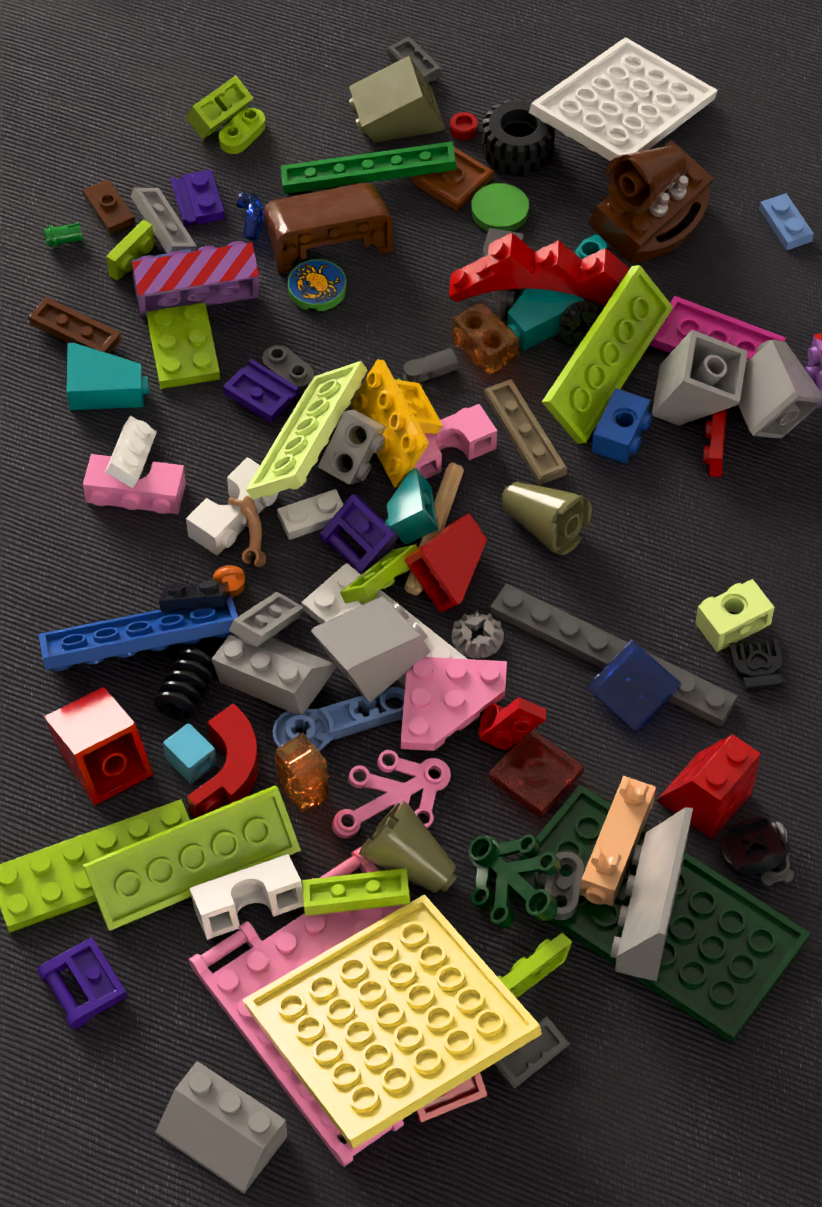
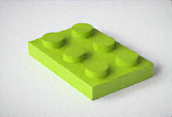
M206 302L146 311L160 389L220 380V371Z

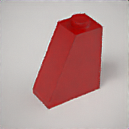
M470 513L450 523L404 559L440 613L462 602L487 541Z

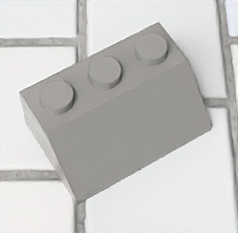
M235 634L228 636L212 658L220 683L296 715L304 714L336 669V664L276 639L269 638L256 647L242 642L239 636Z
M198 1061L175 1088L155 1131L156 1135L243 1194H245L287 1138L286 1120Z

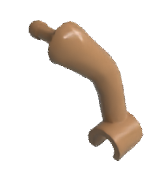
M245 496L242 501L230 497L228 503L240 507V511L245 516L249 527V548L243 552L242 560L244 563L250 564L253 556L256 554L254 565L262 567L266 563V555L261 551L262 525L255 503L250 496Z

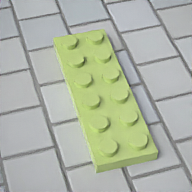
M362 361L313 377L246 489L252 500L263 496L271 497L286 489H298L307 481L308 473L317 463L319 454L323 447L328 444L331 433L337 427L345 409L351 404L350 400L356 390L360 388L361 381L368 371Z

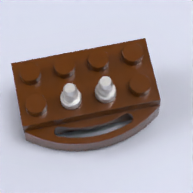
M672 140L663 147L675 146L679 148L685 155L686 169L647 210L641 213H636L637 211L633 210L627 212L621 209L609 195L596 206L588 222V225L630 263L658 258L679 247L694 232L706 211L711 183L714 178ZM695 204L699 206V211L692 223L680 234L662 243L656 240L677 227L688 214L691 207Z

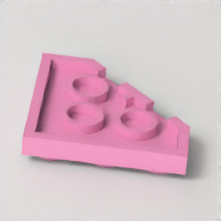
M424 657L414 663L413 667L406 672L401 749L435 751L445 743V739L457 730L461 731L480 716V712L490 704H496L505 697L507 661Z

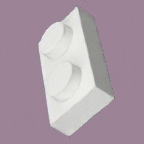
M334 489L278 508L277 515L288 539L291 540L323 529L344 504L337 490Z

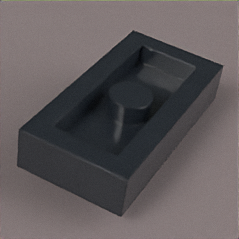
M208 580L199 585L186 586L184 583L172 584L164 589L159 599L161 613L225 607L230 595L228 582L218 583L215 580Z

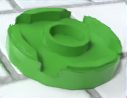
M505 183L490 184L482 187L475 193L471 202L472 218L485 231L493 228L512 232L518 230L526 223L529 213V200L525 193L516 186Z

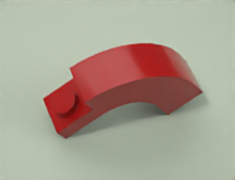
M234 703L207 722L209 738L225 755L226 762L216 776L187 796L189 813L194 818L221 808L224 802L229 805L248 797L257 779L258 754L255 733L247 717Z

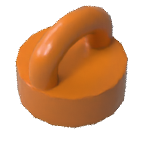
M225 565L216 570L213 575V580L218 583L228 582L231 598L240 595L245 588V575L240 567Z

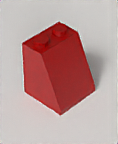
M105 687L44 716L54 743L94 806L154 775L136 724Z
M732 734L698 752L658 797L657 802L674 814L685 807L693 808L690 825L710 839H713L752 794L761 753Z

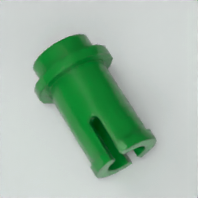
M79 222L59 227L49 225V228L43 229L47 247L57 248L58 244L82 241Z

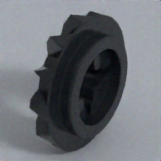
M577 301L569 305L562 313L559 321V330L564 341L570 346L578 348L586 336L581 329L576 331V327L580 326L579 315L586 321H592L587 326L589 331L602 312V309L590 301Z

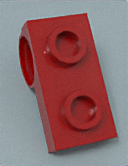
M520 697L505 708L494 703L490 704L481 717L479 739L496 748L507 750L546 720V709Z

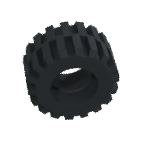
M514 99L512 102L509 100L502 101V105L496 104L492 107V111L487 112L486 119L483 121L482 152L484 153V158L486 161H490L491 167L499 168L501 173L510 172V175L517 176L519 173H522L523 176L529 175L531 171L536 173L540 171V167H546L549 160L553 157L555 128L529 113L532 100L520 101V99Z

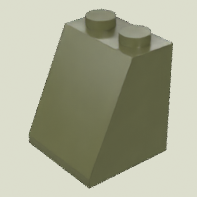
M410 56L349 86L352 94L349 102L353 111L359 117L355 120L361 134H367L373 143L434 133L446 129L432 87Z

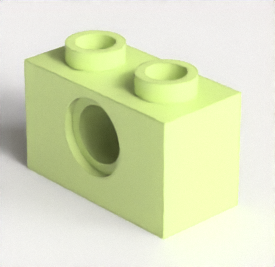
M751 579L743 584L737 583L731 586L727 592L715 598L709 597L698 606L695 624L715 651L718 652L728 647L730 643H736L771 625L775 607L755 581Z

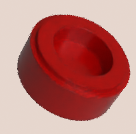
M467 112L455 114L450 119L451 135L459 140L474 138L478 133L477 118Z

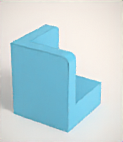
M186 724L163 742L166 760L191 785L217 765L215 748L191 724Z

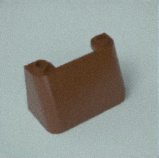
M359 183L274 199L263 208V222L278 274L291 272L293 270L292 263L299 256L301 260L307 259L306 249L362 238L364 248L374 244L379 255L393 252V221L389 209L376 187L372 184Z

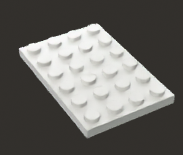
M625 37L532 102L529 113L561 131L565 136L576 140L589 150L611 161L620 155L649 150L712 102L716 97L717 90Z

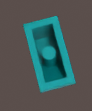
M414 468L408 473L387 503L388 519H386V524L399 535V538L405 545L438 530L432 487L419 470Z

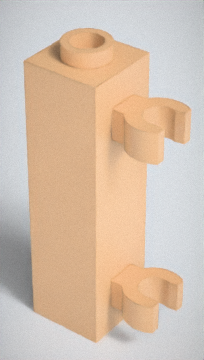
M623 776L581 879L580 895L586 897L590 902L613 906L634 854L636 844H638L653 806L655 786Z

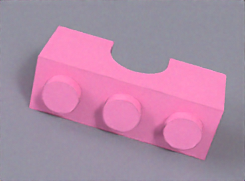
M477 404L470 408H463L454 415L442 420L440 419L443 426L438 434L424 433L429 444L414 468H417L423 477L427 479L442 472V453L440 450L444 448H458L464 452L468 460L495 450L497 446V429L481 405Z
M91 454L83 482L86 503H93L97 506L124 507L128 510H149L160 514H179L186 486L184 465L153 462L149 474L139 479L135 486L131 488L105 472L111 456Z

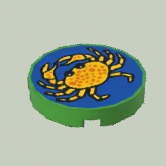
M323 259L308 260L297 265L288 277V295L292 302L302 309L316 308V311H325L337 306L345 296L346 275L333 262Z

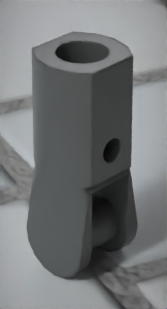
M448 348L424 358L406 362L403 367V381L421 384L430 378L432 379L457 370L458 361L454 351Z

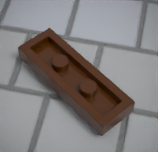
M47 297L43 299L29 316L30 325L67 343H76L111 354L121 342L120 332Z

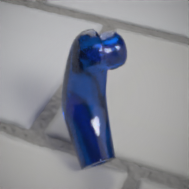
M242 192L239 194L236 205L238 208L245 209L243 237L255 241L258 238L262 223L263 208L256 194L251 192L248 195Z

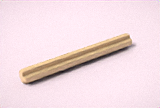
M455 463L448 464L434 501L438 530L422 537L418 548L444 529L464 472L462 466ZM410 570L404 588L407 593L417 596L420 595L423 588Z

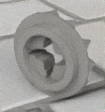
M477 610L472 615L464 613L459 621H455L451 637L453 645L461 654L471 658H485L499 650L503 643L504 632L500 621L493 619L491 613L483 615ZM483 627L484 636L479 635L472 641V631L476 632L479 628Z

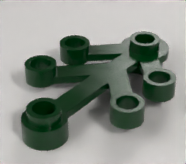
M531 834L524 835L521 839L499 843L497 839L491 836H479L471 842L468 849L470 861L477 867L475 890L471 896L472 903L481 910H487L494 904L490 919L502 929L509 927L514 921V913L509 909L510 886L526 900V910L536 920L549 921L555 917L558 911L557 901L549 892L544 889L535 890L520 876L542 871L547 876H553L561 868L560 859L552 852H545L540 857H536L540 853L542 845ZM522 853L529 859L506 863L501 857ZM491 868L497 873L495 895L489 890Z

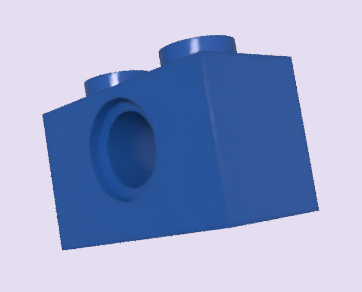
M615 388L593 433L592 453L627 464L631 453L637 454L642 441L640 434L642 430L648 431L653 417V414L649 413L650 399Z

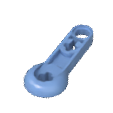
M395 686L388 687L370 703L362 695L319 708L318 710L307 709L303 715H296L287 711L281 714L274 723L272 730L274 742L279 750L289 757L299 759L312 757L318 754L332 740L402 719L404 705L399 709H391L387 707L385 702L390 698H398L404 704L405 690ZM363 709L365 713H369V716L364 717L362 713H358V710ZM303 728V732L306 730V735L299 736V732L295 735V729Z

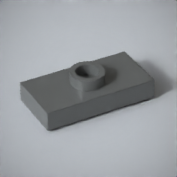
M409 36L387 48V56L394 63L410 56L428 83L442 76V68Z
M548 1016L538 1023L542 1035L493 1064L512 1090L570 1045Z

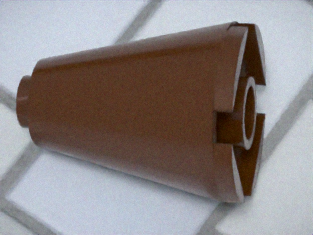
M667 146L624 154L614 158L606 168V177L609 175L611 183L607 186L610 196L621 209L627 212L633 210L637 211L636 213H641L647 210L685 171V155L679 148Z

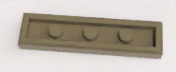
M512 379L484 389L485 399L538 485L567 475L566 465Z

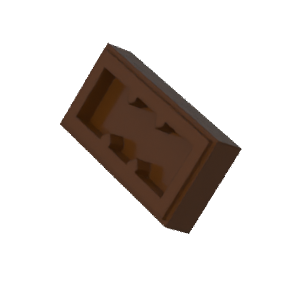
M109 179L83 189L84 198L109 235L135 224L134 215Z

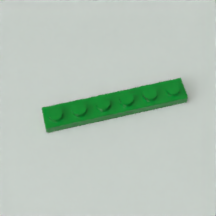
M452 141L282 165L281 175L284 194L451 171L457 170Z

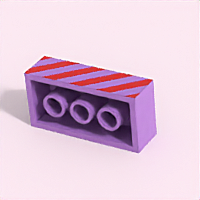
M235 241L219 248L204 246L199 248L198 251L188 253L174 251L169 253L168 256L157 258L149 255L132 262L140 317L147 316L146 311L206 302V306L258 298L259 273L252 242Z

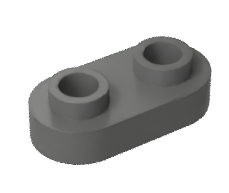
M281 345L271 346L263 353L264 367L299 387V394L305 392L314 377L313 369L290 349Z
M560 852L555 855L561 861V868L557 874L547 876L544 890L549 892L556 901H562L566 904L565 907H558L557 914L553 918L555 920L569 919L577 911L584 864L581 858L572 852ZM569 871L572 875L565 877L560 872Z

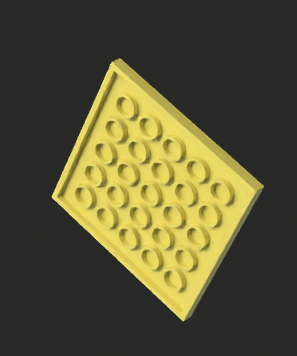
M425 894L243 999L247 1011L352 1149L542 1035L538 1022Z

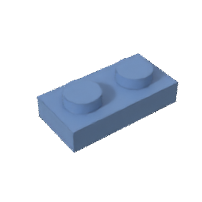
M787 193L760 202V212L786 250L813 241L814 233Z

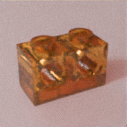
M482 301L453 317L451 336L454 343L459 348H463L471 356L474 364L482 367L489 375L518 358L519 338Z
M301 733L275 750L278 785L300 812L309 807L320 805L326 796L329 795L327 761L304 733Z

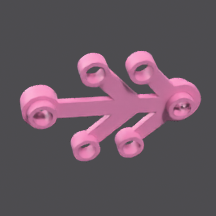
M392 750L383 751L377 760L379 769L386 773L395 770L414 777L405 783L370 774L364 766H355L350 771L348 777L351 786L354 788L366 787L384 792L385 794L354 811L351 809L340 810L332 822L334 833L343 839L352 838L357 834L362 822L393 805L401 804L402 800L409 804L411 795L422 789L420 806L415 813L416 815L425 814L428 817L429 822L424 824L428 829L434 820L432 808L436 792L443 790L450 781L451 772L448 765L437 758H429L419 764L399 758ZM386 756L391 757L394 764L386 766L382 762V758ZM435 769L439 772L440 777L433 779L429 776L428 771ZM360 772L365 776V780L358 782L354 779L353 774ZM344 817L351 818L353 826H344L341 819Z

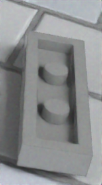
M134 188L130 197L144 219L153 225V232L166 253L187 249L194 252L197 247L161 190L159 188Z
M275 592L234 619L229 631L239 636L242 642L258 647L299 619L304 607L279 592Z

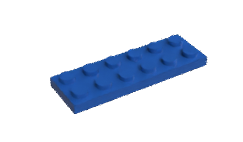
M229 595L225 607L162 613L161 610H155L39 634L44 667L45 670L62 671L74 664L84 662L86 664H97L102 662L104 658L113 656L126 658L142 650L160 651L172 644H194L201 641L202 638L211 636L218 638L228 637L233 634L229 630L238 614L231 595Z

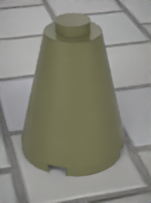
M515 482L504 489L501 497L503 509L550 551L560 555H566L575 549L583 538L578 535L582 526L588 528L591 520V502L581 494Z
M402 800L401 804L395 805L375 828L377 831L372 837L374 840L368 837L359 851L362 857L387 870L407 868L409 881L433 893L440 889L443 892L447 891L457 878L453 873L456 865L404 800Z

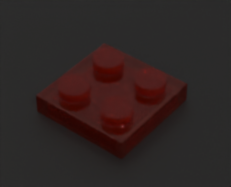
M532 730L489 772V780L541 818L583 774L584 766L537 731Z

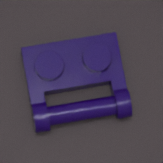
M355 494L349 497L319 535V538L326 545L331 544L360 575L377 563L399 537L391 527ZM342 528L367 551L363 558L339 536Z
M93 937L45 962L37 970L41 980L49 984L66 1012V1021L71 1029L83 1026L93 1016L127 998L124 987ZM67 968L88 1001L81 1006H78L59 975L61 971Z

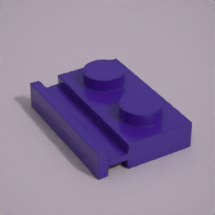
M211 169L185 174L180 179L170 177L171 187L184 227H188V224L194 222L199 225L225 219L224 208Z
M250 359L248 365L245 368L242 367L223 386L224 395L272 424L291 404V400L299 396V387Z

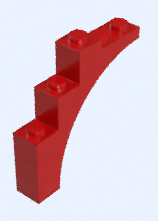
M510 233L490 243L487 256L451 273L449 297L458 303L476 295L498 290L544 289L576 295L605 307L630 268L606 248L581 259L558 240L535 252L516 235Z

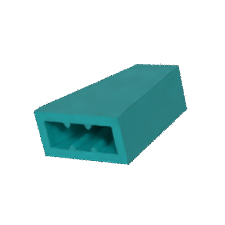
M526 289L508 311L506 333L512 342H516L525 351L560 333L559 321L564 310L572 303L584 300L582 297L558 291ZM579 315V317H580V320H579V321L581 322V321H583V317H581V316Z
M68 343L67 397L70 410L144 407V395H149L148 376H143L140 363L76 343Z

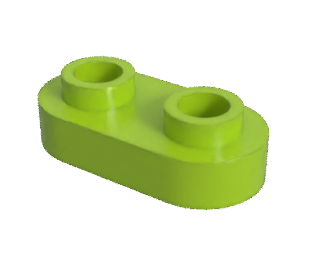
M247 108L240 111L220 131V148L229 154L243 152L265 130L264 113L256 108Z

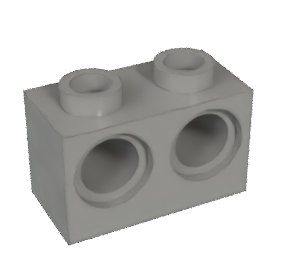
M354 409L344 411L318 468L349 485L365 480L371 470L372 465L369 461L373 453H377L385 441L383 433L386 427ZM359 426L366 431L367 436L364 443L360 442L356 436ZM346 454L353 460L351 470L346 469L343 465V458Z

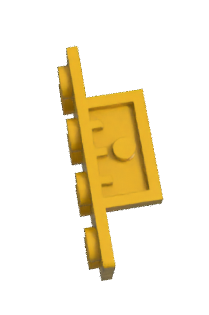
M377 359L358 392L354 395L351 406L354 410L386 427L383 433L385 441L376 454L393 486L399 488L429 444L424 433L438 434L443 425L420 383L395 380L385 361Z

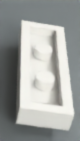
M130 416L123 426L105 472L133 488L139 480L157 431L152 429L146 422Z

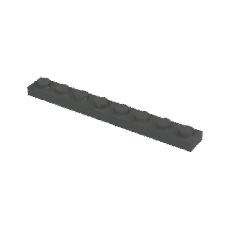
M507 583L490 606V613L720 727H722L736 704L737 695Z

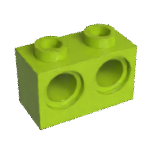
M235 75L193 105L185 118L202 140H204L233 119L240 111L246 109L253 100V96Z

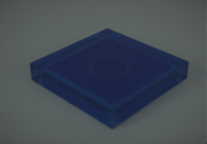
M632 639L587 688L637 733L682 685L680 681Z

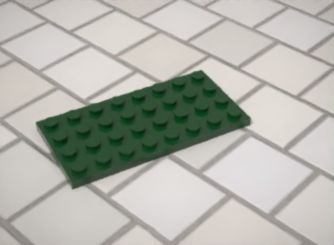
M580 784L536 837L542 845L541 851L536 857H540L545 852H552L554 855L560 852H572L583 861L585 872L612 804ZM646 826L643 828L638 845L643 846L645 834L650 830ZM685 852L657 981L636 976L632 977L733 1043L807 943L811 933ZM522 854L517 861L529 858ZM633 856L613 906L594 904L587 900L586 897L580 895L577 911L572 917L566 920H549L614 965H616V958L610 957L614 937H622L624 928L618 926L622 905L629 907L631 896L625 895L629 874L636 876L638 866L632 865ZM542 871L520 875L535 890L545 889L547 875ZM569 871L560 872L565 877L572 875ZM510 886V895L526 905V900ZM557 901V907L562 908L566 906L564 902Z

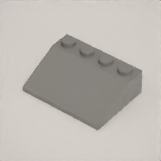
M685 807L646 832L643 846L636 844L632 865H636L638 868L636 876L629 874L625 895L631 896L629 907L622 905L618 920V926L624 927L622 937H614L610 957L616 958L615 972L657 981L684 860L693 808Z

